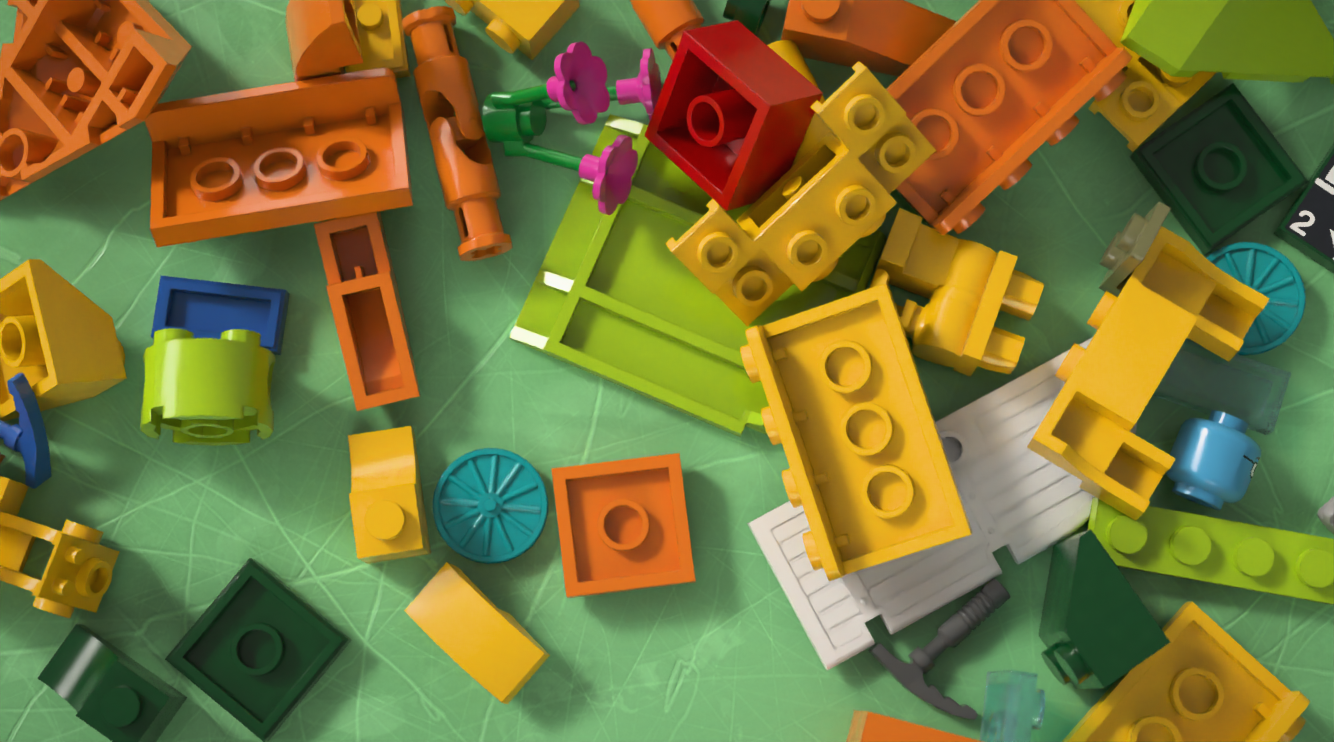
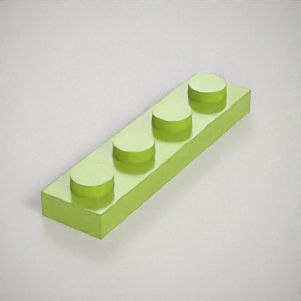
M1097 497L1092 498L1087 530L1091 529L1118 567L1334 605V539L1153 506H1148L1146 511L1135 521Z

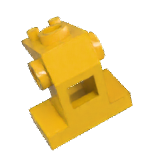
M0 476V581L33 592L32 595L36 596L32 606L66 618H71L75 607L96 613L103 594L111 584L112 571L120 551L100 545L99 543L104 532L66 519L62 531L17 516L29 486ZM36 537L52 542L55 545L42 579L23 573Z

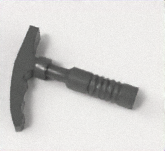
M993 578L980 590V593H976V596L972 597L971 601L963 605L961 610L957 611V614H953L938 628L937 636L923 649L917 647L908 655L910 658L909 663L898 660L881 643H875L868 651L905 689L918 698L949 714L975 720L978 714L974 709L966 704L959 705L948 696L943 697L934 685L927 686L923 679V673L926 675L935 666L933 661L948 647L955 648L971 634L972 630L976 629V626L984 622L986 617L988 618L991 615L990 613H994L995 609L1001 607L1011 596Z

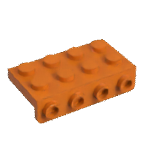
M979 0L886 88L905 110L906 116L936 149L895 190L939 234L945 235L952 229L957 234L962 233L984 213L986 208L980 202L998 185L1003 190H1007L1030 170L1033 164L1027 158L1045 141L1050 146L1057 144L1077 126L1080 120L1076 117L1075 113L1092 97L1097 102L1105 99L1124 82L1127 75L1122 69L1133 57L1124 47H1116L1075 0Z
M389 68L369 69L158 103L145 120L152 140L150 231L157 247L413 206L404 110L395 73Z

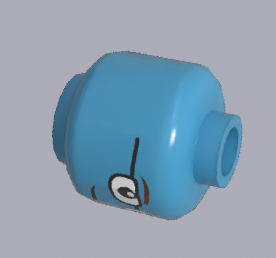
M1217 410L1211 411L1208 420L1202 418H1189L1185 420L1180 427L1169 454L1176 458L1171 468L1166 472L1168 478L1175 482L1172 492L1189 501L1214 510H1221L1224 502L1236 503L1240 501L1247 491L1261 457L1260 446L1251 437L1245 435L1249 424L1235 416Z

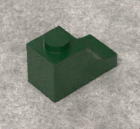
M82 624L74 626L38 676L40 681L58 693L77 711L76 716L112 742H156L187 699L185 695Z

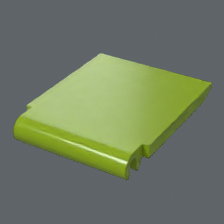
M609 114L591 155L601 157L605 147L613 145L616 138L621 134L631 137L632 149L638 153V163L631 177L632 186L630 194L623 204L617 205L613 214L606 215L599 212L598 200L593 198L592 189L594 182L580 179L509 338L738 437H741L745 426L767 435L762 420L761 408L769 406L761 381L754 384L751 382L741 357L740 347L748 344L745 330L757 325L763 326L864 291L887 238L881 231H875L874 235L859 238L839 257L836 267L828 276L820 281L812 282L802 292L793 284L747 327L715 293L712 294L665 244L672 237L677 241L709 211L706 205L713 198L644 136L648 125ZM752 204L726 212L738 224L736 219Z

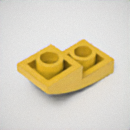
M448 562L443 565L404 610L460 667L500 702L508 704L550 656L510 613L498 609L459 567Z

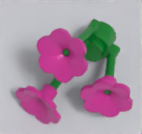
M581 41L570 44L567 52L557 55L554 62L556 76L550 77L547 84L517 91L493 92L489 94L482 108L483 130L490 142L504 143V154L506 157H529L578 171L580 178L594 182L592 194L593 198L598 200L599 212L611 215L618 204H623L627 200L631 191V177L638 163V153L632 149L631 137L621 134L616 138L613 145L605 147L601 157L585 154L583 158L531 144L530 141L534 136L543 134L546 127L547 109L563 108L567 111H572L576 121L579 124L586 125L594 123L598 113L606 112L610 101L618 100L620 105L642 103L649 115V119H651L661 93V76L658 64L655 63L653 49H643L638 77L617 80L616 86L606 87L607 69L603 60L598 56H592L588 45Z

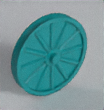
M1240 242L1224 246L1207 257L1211 263L1225 273L1270 298L1243 339L1244 343L1237 355H1256L1270 351L1285 342L1295 332L1304 314L1305 288L1298 270L1285 255L1267 245L1254 242Z
M499 448L478 449L460 456L441 475L433 496V517L441 537L456 553L478 563H502L515 559L525 553L540 537L548 516L547 491L539 473L523 457Z

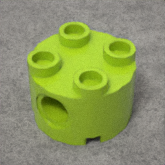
M170 328L155 331L153 345L146 348L143 355L145 384L140 431L148 437L159 440L161 428L173 430V443L217 446L250 443V430L256 429L257 436L261 437V440L269 438L274 431V412L271 408L270 392L275 355L269 349L260 346L261 335L251 330H226L221 333V339L194 338L193 332L184 329Z

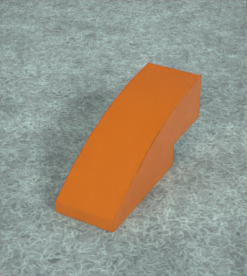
M289 0L286 8L285 23L294 82L344 74V66L363 63L353 0Z
M371 212L315 223L316 237L328 281L326 288L356 410H365L419 397L420 391L381 213Z

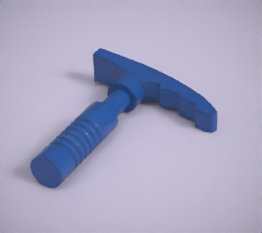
M18 373L8 380L7 385L9 393L14 399L15 410L19 412V424L10 425L0 420V438L4 440L6 447L22 454L26 473L25 485L35 489L51 477L48 439L34 392L25 375Z

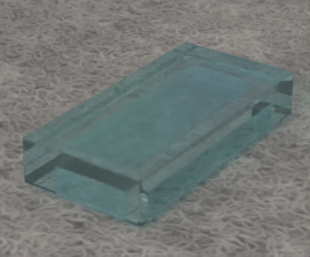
M1186 338L1153 395L1210 415L1212 410L1230 414L1249 424L1248 429L1268 435L1274 431L1291 373L1236 354L1228 362Z

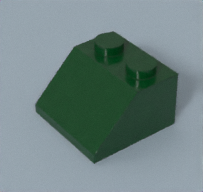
M1091 529L1063 539L1053 546L1039 637L1047 647L1041 653L1042 658L1061 684L1066 685L1071 681L1075 689L1106 688L1170 643L1167 636Z

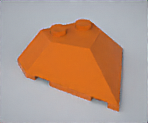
M8 0L7 5L17 8L13 43L2 44L0 57V201L145 121L161 100L192 46L148 0Z

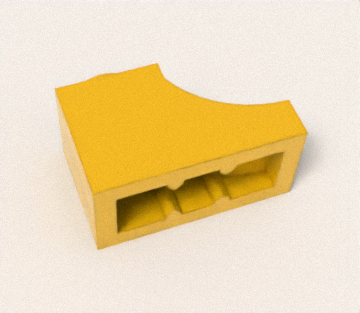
M412 426L348 435L351 462V493H349L357 559L370 564L431 554L414 428Z

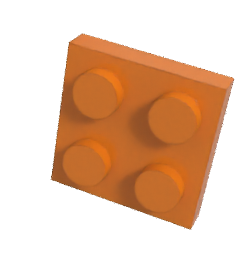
M680 453L551 468L567 598L695 583Z

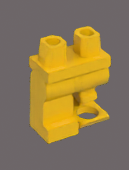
M899 208L869 289L887 283L930 299L929 303L924 307L917 305L916 302L909 299L906 300L904 306H899L895 303L906 337L912 338V343L914 344L912 354L932 363L954 367V371L970 377L977 366L990 371L1011 374L1018 363L1025 337L995 327V320L1000 310L1030 321L1038 305L1044 284L1023 272L1014 270L1018 256L1001 250L997 253L981 243L959 239L947 233L941 235L936 229L922 224L923 217Z

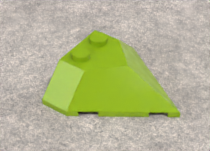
M1135 0L1120 41L1121 44L1174 77H1192L1199 71L1221 72L1223 79L1303 83L1310 77L1329 78L1331 84H1334V38L1311 0Z

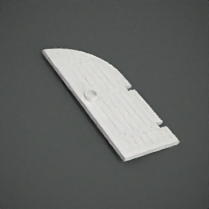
M1093 337L1079 345L1086 349ZM1070 349L935 422L973 531L971 535L829 581L824 568L815 571L809 561L803 541V533L811 531L803 506L794 508L791 502L788 501L747 523L827 671L875 645L865 622L880 615L888 632L893 635L1001 575L1002 570L992 554L997 549L1006 545L1014 561L1019 565L1067 538L1089 520L1092 498L1095 496L1079 487L1082 480L1027 448L1065 384L1064 381L1055 377V374ZM1137 422L1134 425V427L1130 430V432L1134 433L1135 435L1137 429Z

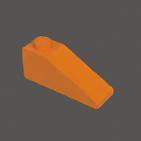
M789 0L781 40L794 41L803 58L853 67L859 61L870 71L899 77L957 21L905 0Z

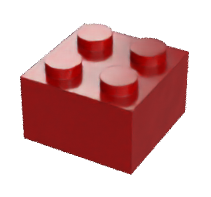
M738 20L685 30L644 136L723 209L729 211L755 203L790 170L815 113L810 106L817 100L820 102L823 92Z

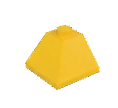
M28 259L0 279V420L8 421L19 418V412L15 410L14 399L9 393L7 385L8 380L18 373H23L28 380L36 397L40 412L93 398L127 378L124 368L125 353L121 342L117 339L112 317L41 259Z

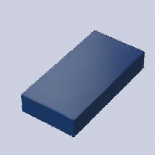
M160 276L151 338L154 339L155 331L170 328L191 331L194 333V338L221 339L223 331L244 329L258 332L261 335L260 346L269 349L274 355H281L290 294L284 289Z

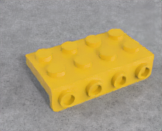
M884 283L763 326L757 325L745 330L748 344L740 347L742 361L751 382L754 384L761 381L769 406L761 408L762 420L772 445L775 446L781 443L783 445L790 466L789 469L782 471L783 483L794 508L803 506L811 531L803 533V541L809 561L815 571L824 568L828 580L832 581L842 578L846 574L973 533L889 284Z
M1192 601L1185 602L1162 628L1170 643L1117 679L1062 742H1290L1301 731L1306 722V719L1301 714L1308 707L1310 700L1300 691H1290Z

